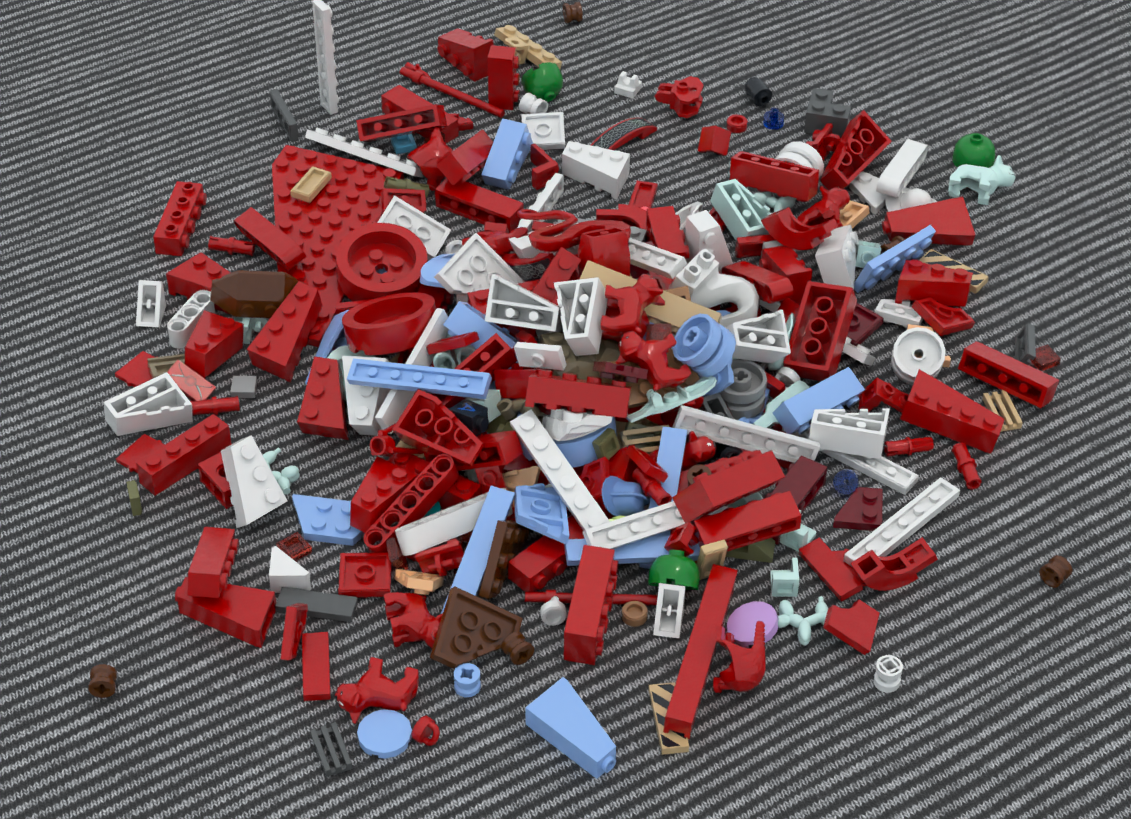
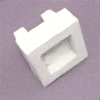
M623 71L619 75L614 93L633 99L642 88V81L638 80L637 75H633L632 78L627 77V72Z

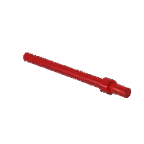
M405 67L400 69L401 75L412 79V82L429 86L500 118L505 114V110L428 78L420 71H412Z
M556 590L525 592V602L546 603L552 597L557 596L560 602L571 603L573 593L556 592ZM612 594L613 604L639 601L645 605H657L658 595Z

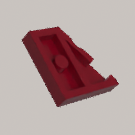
M594 361L593 371L600 372L601 378L614 379L615 375L624 376L623 381L638 383V379H647V369Z
M857 487L834 517L833 528L867 531L877 529L882 525L883 489Z

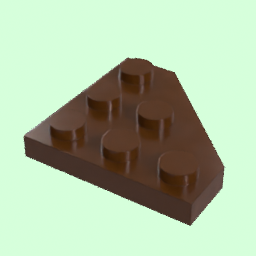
M516 520L497 521L479 593L481 597L496 598L497 594L501 592L503 583L508 575V562L519 554L523 543L525 544L528 539L529 529L516 523Z
M454 586L450 589L430 658L448 667L456 668L463 663H468L501 649L502 642L508 635L513 632H519L523 618Z

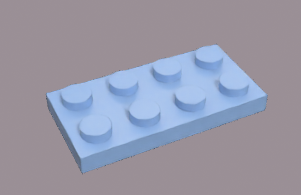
M929 225L867 262L854 282V290L857 293L865 288L870 290L880 279L883 281L888 279L893 274V271H901L906 260H919L924 255L923 250L932 243L931 238L936 232L935 229Z

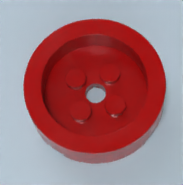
M391 223L366 224L349 232L340 242L336 253V278L342 288V292L352 301L375 299L398 293H417L421 285V268L427 263L428 259L427 251L420 238L402 226ZM384 268L387 271L383 274L376 272L377 270Z
M398 293L378 297L353 307L342 317L349 350L353 353L362 350L365 355H383L415 347L436 310L434 298L424 293Z

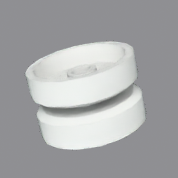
M791 142L785 145L775 158L819 169V178L824 171V163L820 154L809 144L803 142Z
M915 327L906 330L897 338L893 347L891 365L894 373L900 380L909 385H913L919 369L936 378L945 360L943 341L935 332L927 328Z

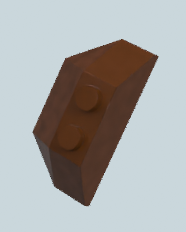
M237 270L220 279L212 280L210 301L234 317L271 318L298 283V280L286 272Z

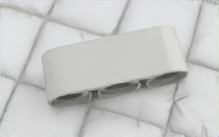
M200 290L194 293L168 322L169 341L172 347L178 349L185 348L204 310L215 314L214 303L210 301V291Z

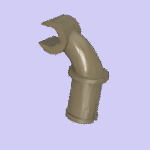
M503 399L497 404V408L505 420L512 419L519 411L524 414L532 409L542 424L543 415H545L538 407V403H534V407H526V399H516L513 401Z

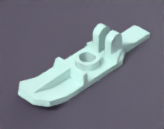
M703 376L693 385L685 388L677 386V392L666 393L663 398L659 393L650 389L646 393L648 402L639 411L629 414L626 419L633 423L649 415L663 413L692 401L714 388L717 380L713 376Z
M801 380L796 381L766 405L765 413L753 424L765 428H771L774 424H780L773 415V412L784 401L810 387Z

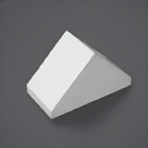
M139 280L136 326L160 328L166 308L163 282Z
M277 546L273 547L269 570L271 591L280 593L282 587L310 591V573Z
M659 583L653 635L680 638L684 613L685 586Z

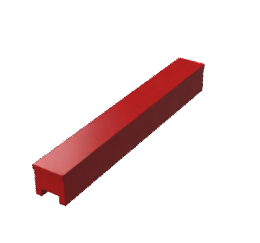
M716 564L712 565L667 709L664 733H669V730L684 733V737L690 739L718 645L716 629L717 626L724 625L734 592L738 572L736 569Z

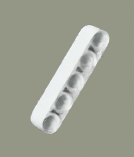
M907 139L881 174L876 191L898 198L924 162L928 152V145Z
M488 492L397 528L395 533L402 555L416 554L473 531ZM511 506V509H510V511H509L508 516H510L511 514H513L512 506Z

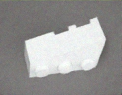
M704 210L687 216L685 245L689 247L690 256L689 259H686V262L689 263L701 250L706 249L719 262L718 270L720 273L722 267L733 264L720 225L709 212Z
M851 225L832 230V235L825 238L824 242L819 245L815 257L823 283L852 287L854 290L856 252L859 240L856 231L853 232Z
M492 273L485 316L486 322L552 332L562 331L560 317L562 315L558 305L500 275Z
M342 356L349 424L360 435L378 436V430H382V428L375 419V416L391 389L352 385L348 383L347 376L353 358L389 361L386 358Z
M167 372L104 402L105 420L117 436L193 422L192 403Z

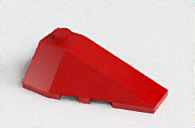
M419 389L392 429L403 443L436 456L447 454L451 456L453 461L469 466L473 465L484 447V444L436 396Z

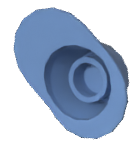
M609 476L603 482L602 499L606 509L613 516H629L641 512L644 509V505L650 503V499L644 496L642 487L638 483L627 482L616 476Z

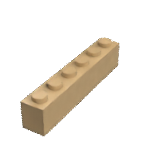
M589 260L580 279L599 277L605 289L606 285H611L613 288L618 289L634 286L637 282L634 278ZM664 290L660 295L665 301L664 306L650 304L644 309L649 322L669 327L668 331L673 334L677 333L685 321L700 313L709 315L718 323L722 319L721 313Z

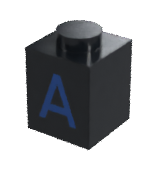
M463 399L449 409L476 437L488 429L487 407Z

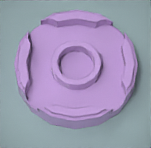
M755 601L743 604L735 609L727 622V631L734 635V643L741 647L753 645L757 621H762L765 624L764 642L766 643L771 640L779 627V619L775 609L770 604Z

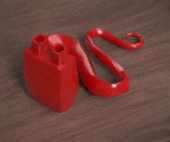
M522 209L517 212V216L525 220H565L561 223L535 230L528 237L535 249L545 252H557L561 247L567 250L579 245L578 258L581 259L578 264L579 278L588 260L630 277V251L628 245L631 233L630 225L612 220H590L577 224L578 219L573 214L560 210L537 212L532 209Z

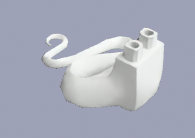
M706 249L701 250L676 275L669 289L688 286L691 302L706 308H711L725 302L736 304L738 311L722 316L719 324L724 327L745 319L756 318L758 314L760 299L755 286L742 277L719 273V262ZM762 362L760 366L764 371L768 367V363Z

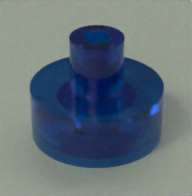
M776 107L771 108L770 111L764 114L763 125L772 130L782 128L784 125V114Z
M842 469L835 475L833 484L839 493L847 495L856 490L859 478L853 470Z

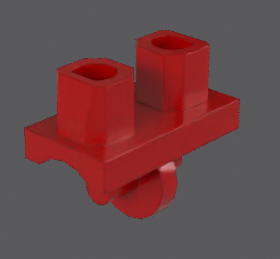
M832 123L826 124L822 130H815L812 136L813 141L806 142V144L817 150L823 161L830 151H835L841 139L838 134L832 133Z
M455 538L447 541L445 545L433 546L415 554V558L423 573L439 574L443 577L447 575L448 570L459 568L464 551L460 542Z

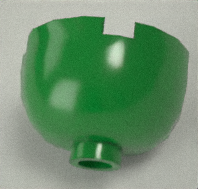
M547 62L539 64L540 68L534 71L533 68L529 69L522 76L521 83L526 93H531L537 99L541 98L550 102L560 93L563 87V77L557 64Z
M967 134L961 137L955 144L952 161L957 168L959 165L965 164L989 168L995 163V146L988 137L982 134Z
M669 550V554L660 555L650 566L648 584L651 586L659 587V583L685 586V590H698L700 574L698 566L693 559L684 556V551Z

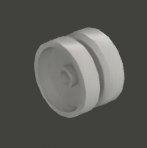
M733 359L731 368L733 370L734 383L721 391L720 394L733 419L755 417L762 411L765 405L766 373L761 366L752 361Z

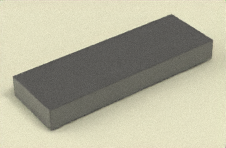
M278 89L270 90L272 110L291 142L298 141L297 122Z
M282 587L275 608L276 612L286 613L287 606L304 603L308 605V617L352 622L358 599L353 596Z

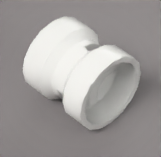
M526 93L519 103V110L525 114L546 113L548 109L547 101L541 98L537 99L531 93Z
M885 655L877 660L874 685L878 690L891 693L899 688L903 664L900 659L892 655Z

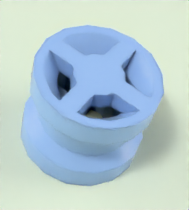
M463 663L455 668L454 690L462 697H472L479 693L481 689L479 668L471 663Z

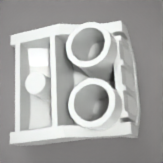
M562 407V409H551L550 415H543L542 425L552 439L567 441L599 430L610 424L612 417L592 414V411H587V413L571 412L567 410V407Z

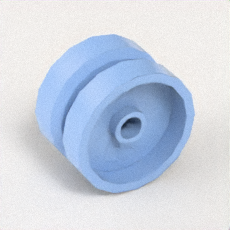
M700 313L689 318L679 328L675 335L677 344L672 347L674 356L680 362L687 364L700 376L709 377L716 375L728 364L735 351L736 341L734 334L727 328L720 325L709 315Z

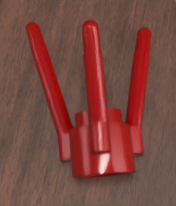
M395 424L384 430H378V436H374L370 441V450L373 456L380 455L390 458L394 453L423 454V451L416 448L395 447L394 439L387 435L393 431L392 429Z

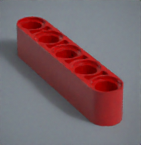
M252 207L233 220L243 235L255 242V245L287 271H290L306 258L304 251L295 241Z
M740 261L724 266L721 269V274L742 277L752 283L756 288L759 299L769 304L793 296V287L787 277L749 262Z
M441 454L435 457L366 531L363 539L370 553L391 552L399 544L395 530L423 518L457 481L459 473L451 456ZM444 468H449L447 471L441 472ZM432 486L429 490H424L426 487ZM411 504H416L413 508H408ZM399 522L396 526L390 527L393 523ZM382 540L380 544L373 545L376 541Z

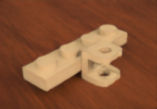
M506 25L505 27L496 28L494 36L509 47H516V56H519V64H525L527 58L538 67L541 63L551 62L557 64L558 68L561 69L562 62L554 54L544 50L541 45L534 43L527 35L517 31L514 26Z

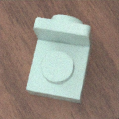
M859 240L856 267L864 268L867 262L880 255L881 247L879 243Z

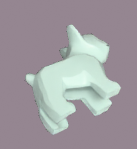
M1000 155L997 156L994 165L990 168L968 164L961 165L950 175L949 196L957 198L960 196V190L968 187L978 193L979 204L988 205L990 195L996 188L1012 186L1016 176L1010 166L1003 164Z

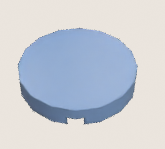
M383 709L374 711L363 718L359 723L357 737L360 747L366 754L371 756L372 754L378 755V758L386 759L396 757L407 749L408 743L412 738V728L410 721L403 714L395 710Z

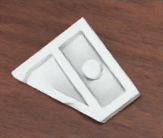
M862 171L850 183L849 188L859 196L863 203L867 202L871 206L870 211L876 214L886 205V194L876 191L879 178Z
M881 299L875 309V313L884 318L883 322L903 325L905 328H907L908 324L920 326L923 318L910 305V300H902V304H897L892 299Z

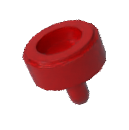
M427 715L417 721L411 733L412 739L428 746L436 744L440 735L439 727L435 724V720ZM433 731V736L431 739H429L428 737L431 735Z

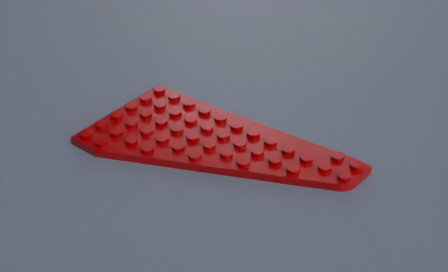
M285 145L272 164L275 226L301 247L306 258L290 271H287L277 263L278 272H286L298 281L318 289L323 306L313 330H310L307 345L319 347L324 333L336 315L335 303H341L345 296L336 278V253L338 246L349 232L360 226L371 224L376 218L382 216L381 190L384 188L385 178L389 176L403 180L404 172ZM312 166L331 172L332 178L310 203L291 197L292 188Z

